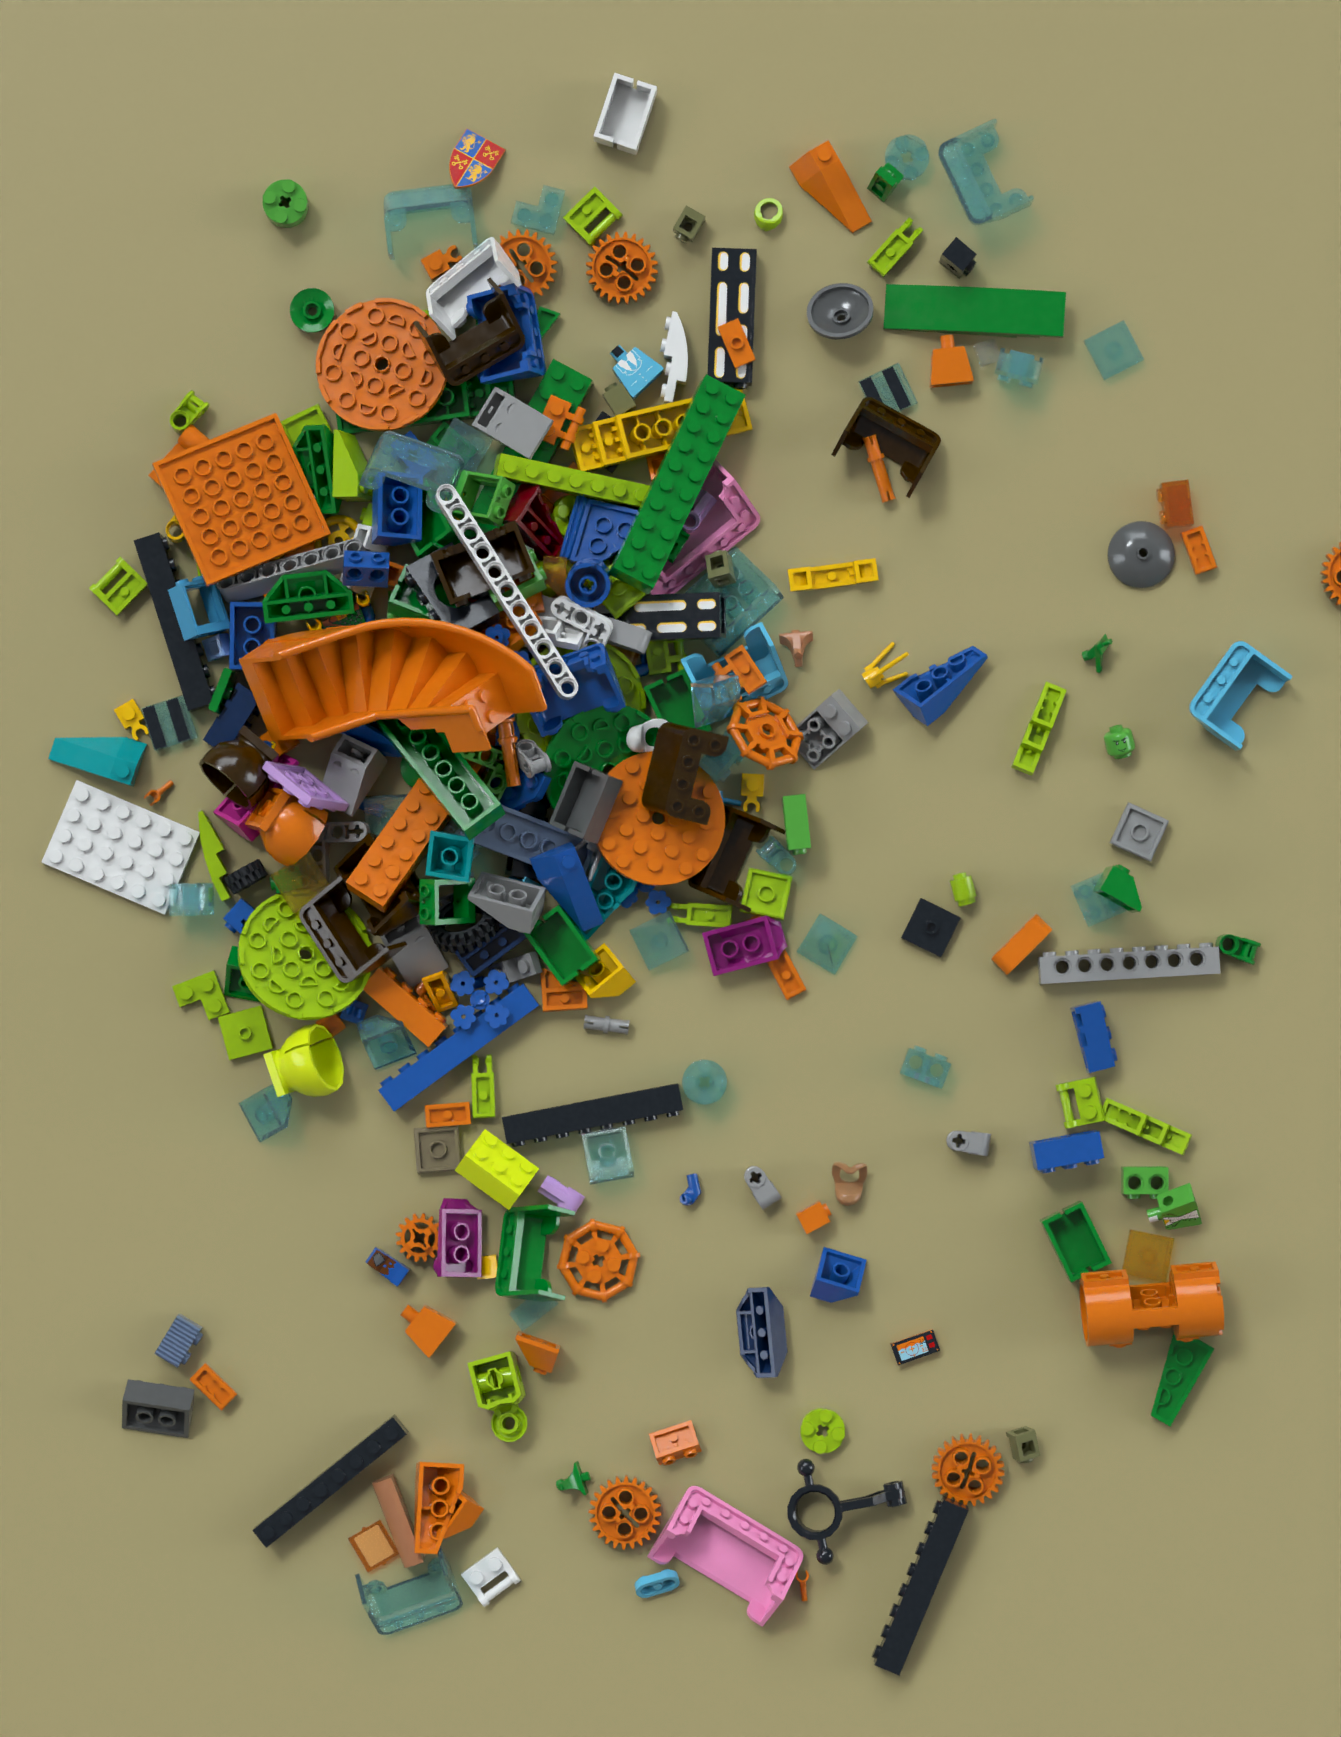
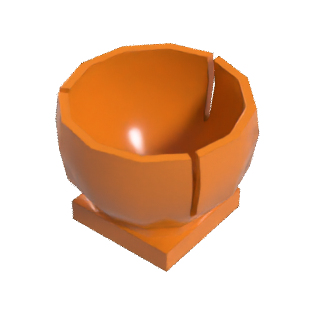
M269 787L245 822V825L259 831L265 850L277 862L290 866L306 855L318 840L327 822L328 812L325 808L322 810L312 806L306 808L298 802L299 799L295 795H290L283 789Z

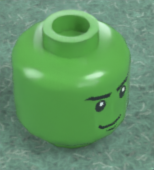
M1122 725L1110 727V731L1104 735L1108 755L1114 756L1115 759L1131 756L1132 751L1135 749L1131 729L1123 728Z

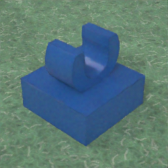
M355 1000L342 1011L340 1018L361 1026L369 1004Z

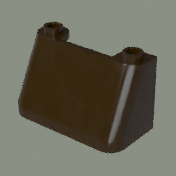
M515 520L504 524L500 528L497 527L483 533L512 580L519 579V582L532 578L531 573L535 572V569ZM462 543L430 553L431 560L450 605L455 604L456 608L469 603L468 598L490 590V587ZM478 549L476 551L479 558L485 559L488 557V552L485 549ZM497 568L488 570L492 578H498L501 575Z
M368 833L333 868L338 875L337 878L340 875L354 871L378 835ZM415 871L403 888L400 889V892L385 913L360 898L371 915L367 920V929L372 935L384 936L419 915L420 879Z

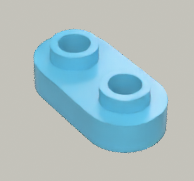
M665 1569L652 1575L640 1577L634 1586L637 1596L648 1598L674 1590L679 1586L680 1581L676 1571Z

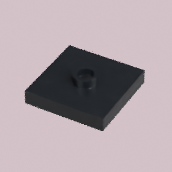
M920 898L901 938L942 957L961 917Z

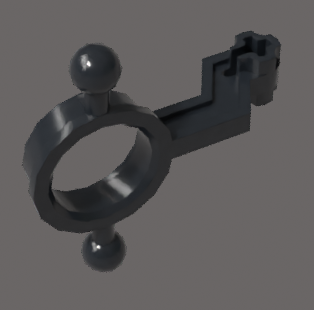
M802 1459L798 1462L797 1470L803 1476L805 1486L799 1488L791 1496L787 1506V1514L791 1527L800 1536L809 1540H817L819 1550L816 1553V1558L819 1563L828 1565L833 1561L834 1554L827 1547L826 1538L830 1537L839 1528L843 1512L876 1506L886 1501L888 1507H896L906 1504L907 1499L903 1481H892L883 1485L884 1490L840 1501L839 1497L830 1488L821 1484H814L812 1473L815 1470V1466L811 1460ZM810 1492H819L826 1495L832 1501L835 1508V1517L828 1528L813 1530L806 1527L800 1521L797 1506L803 1495Z

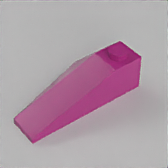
M286 754L278 758V763L294 766L299 764L296 759ZM269 779V787L283 789V785ZM226 797L213 811L220 820L239 836L253 842L260 835L258 830L251 829L245 825L257 804L247 810Z

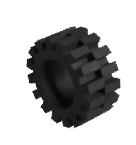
M257 859L228 875L225 881L234 895L262 880L268 873L260 859Z

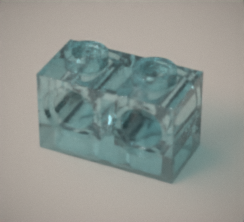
M914 1045L913 1049L908 1047L899 1073L942 1089L951 1063L947 1062L948 1058L935 1053L934 1057L927 1055L926 1049ZM912 1056H919L921 1058L920 1067L914 1069L910 1066L909 1060ZM933 1064L941 1065V1075L935 1077L931 1074L930 1068Z

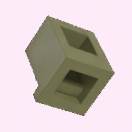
M686 205L673 227V232L676 233L674 237L683 243L687 241L693 242L701 226L704 224L706 216ZM690 224L692 230L686 231L684 226Z
M717 550L712 554L705 555L708 579L715 589L736 583L732 558L727 550Z
M1024 1426L1006 1432V1436L1009 1437L1013 1459L1020 1463H1029L1033 1461V1458L1040 1456L1036 1431L1034 1429Z

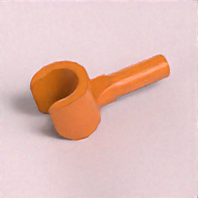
M170 780L160 789L149 791L144 796V799L151 795L154 797V802L150 806L156 804L160 800L161 795L173 786L174 783Z
M423 982L417 984L414 989L416 994L423 997L430 1004L429 1008L434 1012L436 1008L426 995L427 990Z
M807 1570L805 1580L798 1578V1571L795 1575L800 1583L802 1601H807L806 1581L809 1578Z

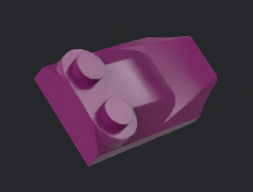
M767 915L702 933L713 976L779 959L781 953L787 947L781 921L774 920Z
M443 1198L439 1209L438 1257L433 1265L437 1277H482V1210L475 1208L467 1199Z

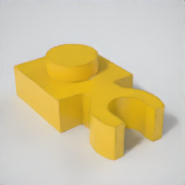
M134 699L114 709L125 729L132 728L131 734L136 741L140 740L137 736L139 729H143L146 735L150 734L149 729L140 723L145 717Z
M742 773L741 796H747V800L743 804L744 812H747V805L750 803L755 804V810L759 812L760 804L757 801V797H763L764 774Z

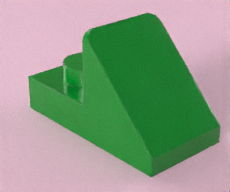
M886 163L884 167L881 166L875 172L867 189L882 202H885L901 182L904 175L890 163Z

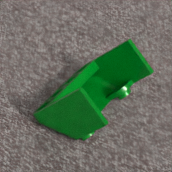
M549 1204L511 1207L510 1210L507 1209L503 1217L495 1282L497 1295L506 1298L540 1302L565 1300L566 1296L552 1293L550 1281L541 1279L546 1236L553 1235L558 1230L560 1217L575 1216V1211Z

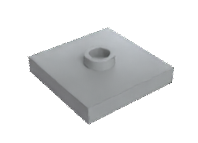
M1128 802L1109 843L1147 861H1151L1169 820Z

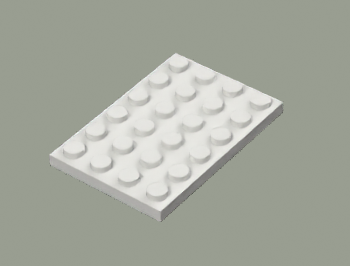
M76 780L42 859V863L166 915L198 841L200 832Z

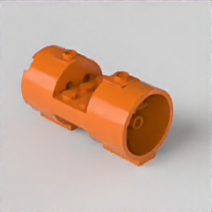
M1216 1262L1170 1265L1169 1282L1129 1285L1126 1269L1081 1273L1079 1284L1080 1310L1086 1346L1109 1345L1122 1348L1126 1345H1132L1134 1329L1148 1330L1151 1327L1158 1326L1161 1328L1173 1327L1177 1341L1181 1340L1183 1342H1190L1193 1339H1199V1337L1223 1335L1224 1306L1223 1296L1218 1286L1221 1282Z

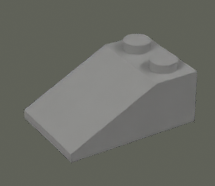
M481 872L468 895V900L507 928L530 934L544 910L546 888Z

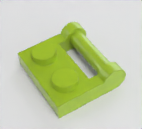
M594 186L563 219L592 247L596 243L595 240L615 220H619L623 215ZM607 209L610 214L588 234L584 229Z
M121 556L116 560L117 563L96 584L93 583L89 587L117 616L148 586L147 582ZM124 569L127 573L105 595L102 590Z
M1095 1076L1055 1085L1061 1098L1065 1116V1129L1105 1120ZM1074 1088L1080 1115L1079 1119H1074L1068 1094V1089Z

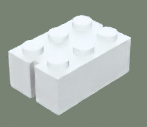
M614 73L594 133V142L612 148L614 144H617L618 150L637 155L657 94V86L638 80L637 89H634L633 78Z

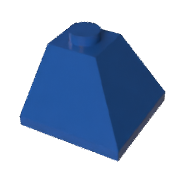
M824 1247L813 1280L810 1297L833 1303L858 1296L867 1260Z

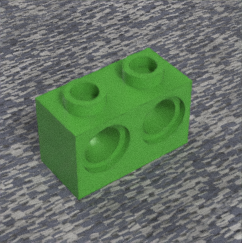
M1121 1166V1193L1127 1194L1128 1199H1140V1194H1149V1198L1157 1199L1158 1194L1169 1191L1168 1167ZM1133 1176L1139 1179V1185L1135 1189H1131L1128 1186V1180ZM1155 1176H1159L1162 1181L1161 1186L1157 1189H1153L1150 1184L1151 1179Z

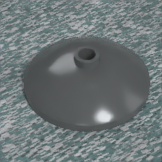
M848 283L832 284L822 288L811 298L807 306V319L810 327L820 336L835 340L847 339L858 335L867 328L874 314L873 302L869 294L861 287Z
M1137 521L1123 526L1114 534L1108 546L1107 557L1110 569L1119 581L1134 588H1148L1160 583L1169 574L1174 564L1175 551L1171 538L1161 527L1151 522ZM1139 550H1146V557H1141Z

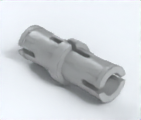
M585 1015L583 1029L600 1030L606 1034L608 1032H616L628 1035L629 1028L625 1027H629L630 1020L610 1019V1016L602 1018Z

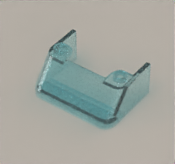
M453 184L392 191L384 197V223L390 260H395L392 232L400 231L406 226V214L451 208V215L456 222H470L474 249L479 246L473 196L470 187L455 189Z
M441 1546L438 1551L439 1557L434 1558L427 1566L428 1573L387 1587L384 1582L378 1580L365 1584L360 1574L355 1575L362 1605L379 1634L389 1635L454 1612L462 1607L461 1594L450 1563Z

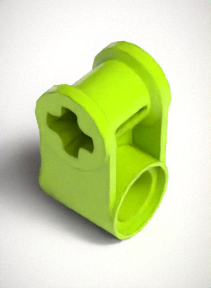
M193 390L188 392L170 416V424L173 430L182 434L188 426L194 425L202 417L210 404L208 402L204 403L199 399ZM179 417L186 418V424L182 427L175 425V421Z

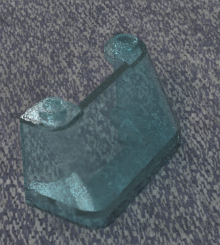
M386 431L379 437L359 485L369 489H378L383 485L385 477L428 491L426 496L427 506L431 510L443 514L435 500L437 489L443 484H450L456 489L465 463L463 458L454 452L393 431ZM443 491L440 493V498L444 501H449L452 499V495L448 491Z

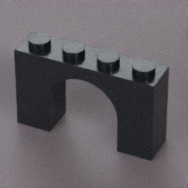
M451 542L440 549H447V547L453 546L454 544ZM430 554L406 566L405 582L410 589L413 588L417 593L416 597L420 605L426 606L430 619L460 625L477 632H481L499 622L500 611L489 595L460 608L443 604L435 594V588L441 581Z

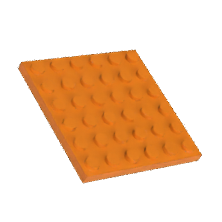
M277 413L152 463L207 587L331 535Z

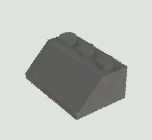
M128 1379L122 1400V1428L188 1438L195 1389Z

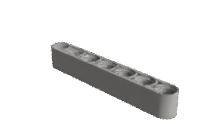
M350 539L258 565L216 583L227 603L240 602L267 594L281 575L328 570L332 575L343 573L344 550H366L359 539Z

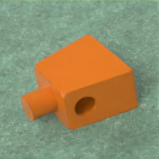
M953 335L940 336L941 348L933 349L930 388L972 384L974 379L965 347H955Z
M408 1304L400 1314L410 1322V1325L405 1330L406 1334L429 1358L457 1323L427 1305L418 1312Z

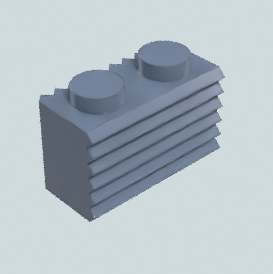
M178 1314L154 1354L177 1368L181 1363L185 1365L191 1356V1353L188 1351L192 1344L197 1346L203 1336L200 1333L203 1327L182 1314Z

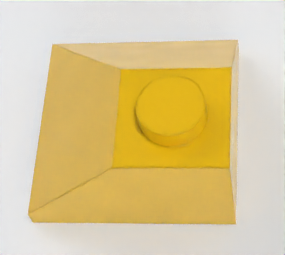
M605 943L595 950L601 960L586 971L579 970L581 975L576 977V980L591 998L620 996L636 982Z

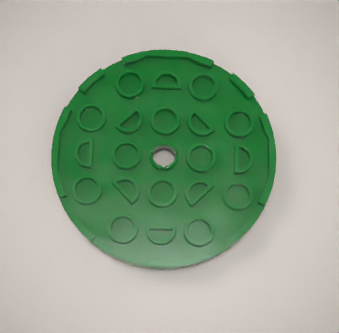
M600 706L586 712L582 711L566 719L558 733L554 734L550 739L545 751L550 759L552 768L550 772L543 771L542 773L552 778L545 794L553 810L557 805L574 761L602 772L607 764L612 765L614 768L623 760L640 754L639 752H633L628 747L626 742L627 734L631 727L643 724L651 720V718L630 706H626L614 713L605 711L604 707ZM658 727L648 729L645 734V740L649 746H654Z

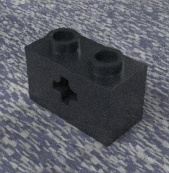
M956 237L942 253L939 262L960 279L963 274L967 277L973 270L974 265L977 263L975 261L977 254Z

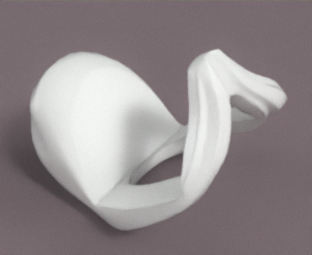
M651 719L643 724L631 727L626 738L630 750L639 753L652 752L654 746H649L645 740L647 730L652 727L659 728L668 721L665 719Z

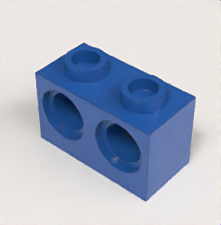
M344 550L342 585L388 588L389 553Z

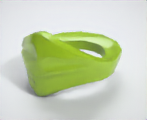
M765 198L757 204L754 210V219L757 226L763 231H770L781 223L783 207L779 201L773 198ZM768 203L774 204L778 209L777 214L772 219L763 218L760 212L763 205Z

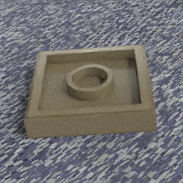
M459 1125L414 1128L417 1173L455 1170L461 1162Z

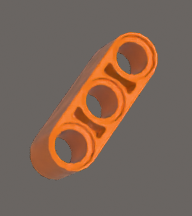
M1035 914L991 960L1008 975L1053 929L1038 914Z

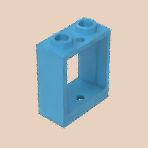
M198 576L193 578L191 582L188 579L175 582L176 586L168 590L184 641L219 634L230 628V622L216 583L207 587L203 577ZM197 589L200 591L210 622L197 626L187 595L188 591Z

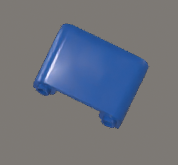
M514 283L499 287L504 292L525 336V343L520 350L477 374L478 379L483 384H492L545 375L546 364L536 303L532 291L524 286L517 287ZM491 289L467 296V313L475 320H478V324L486 320L483 314L484 305L495 297Z
M593 644L561 656L578 683L576 695L569 700H563L557 695L539 665L533 666L547 704V709L543 712H530L542 737L558 733L562 727V720L582 711L586 712L603 706L605 711L614 713L626 707L625 698L604 644ZM551 664L549 666L552 674L558 675L561 673L559 665ZM564 683L561 685V689L565 694L573 692L571 684Z

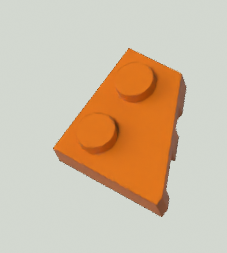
M541 968L543 1012L588 1009L587 992L579 982L571 981L566 986H562L552 972Z

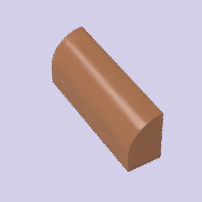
M394 1473L372 1481V1486L404 1568L423 1563L426 1558L425 1554L414 1553V1525Z

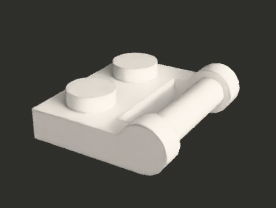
M498 1547L461 1573V1576L484 1607L489 1605L490 1600L513 1583L516 1585L521 1581ZM506 1571L509 1576L484 1594L481 1588Z

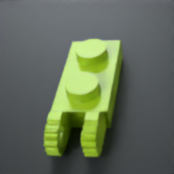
M910 217L899 229H896L867 261V264L883 278L923 232V229L919 227L909 239L903 234L912 225L913 220Z
M671 903L669 908L674 910L687 909V918L672 916L669 917L668 922L709 927L731 925V905Z
M492 1054L486 1055L485 1058L487 1073H478L479 1058L478 1055H473V1073H471L473 1118L496 1117Z

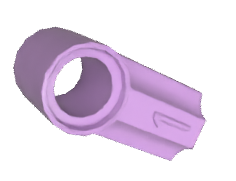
M700 490L688 515L695 520V525L687 527L684 524L682 528L684 532H694L717 502L707 491Z
M549 1175L538 1189L539 1193L555 1202L556 1206L575 1211V1213L585 1199L582 1194L571 1187L567 1188Z

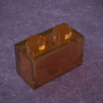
M1188 479L1161 483L1159 489H1156L1157 501L1161 502L1162 511H1159L1160 524H1164L1165 529L1192 526L1194 519Z

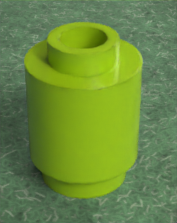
M966 872L953 875L950 885L954 900L958 902V906L976 902L975 896L977 895L972 876H967Z

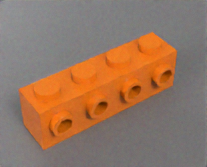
M382 966L379 967L368 979L363 990L427 1047H430L449 1026L446 1023L447 1019L438 1011L434 1013L429 1008L430 1004L423 997L417 998L412 993L413 989L406 982L400 983L395 978L397 976L395 972L389 967L385 969Z

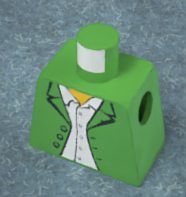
M1190 1183L1158 1194L1159 1207L1146 1210L1150 1223L1163 1220L1167 1230L1202 1224Z

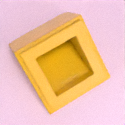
M497 1254L482 1256V1277H478L477 1280L496 1278Z

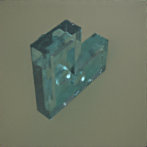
M544 185L538 206L516 201L511 224L554 235L565 190Z
M526 1300L511 1311L509 1315L519 1328L524 1331L554 1308L558 1302Z

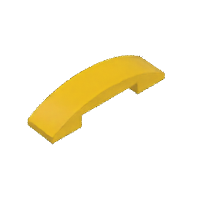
M876 558L816 567L787 569L790 592L834 588L879 580Z

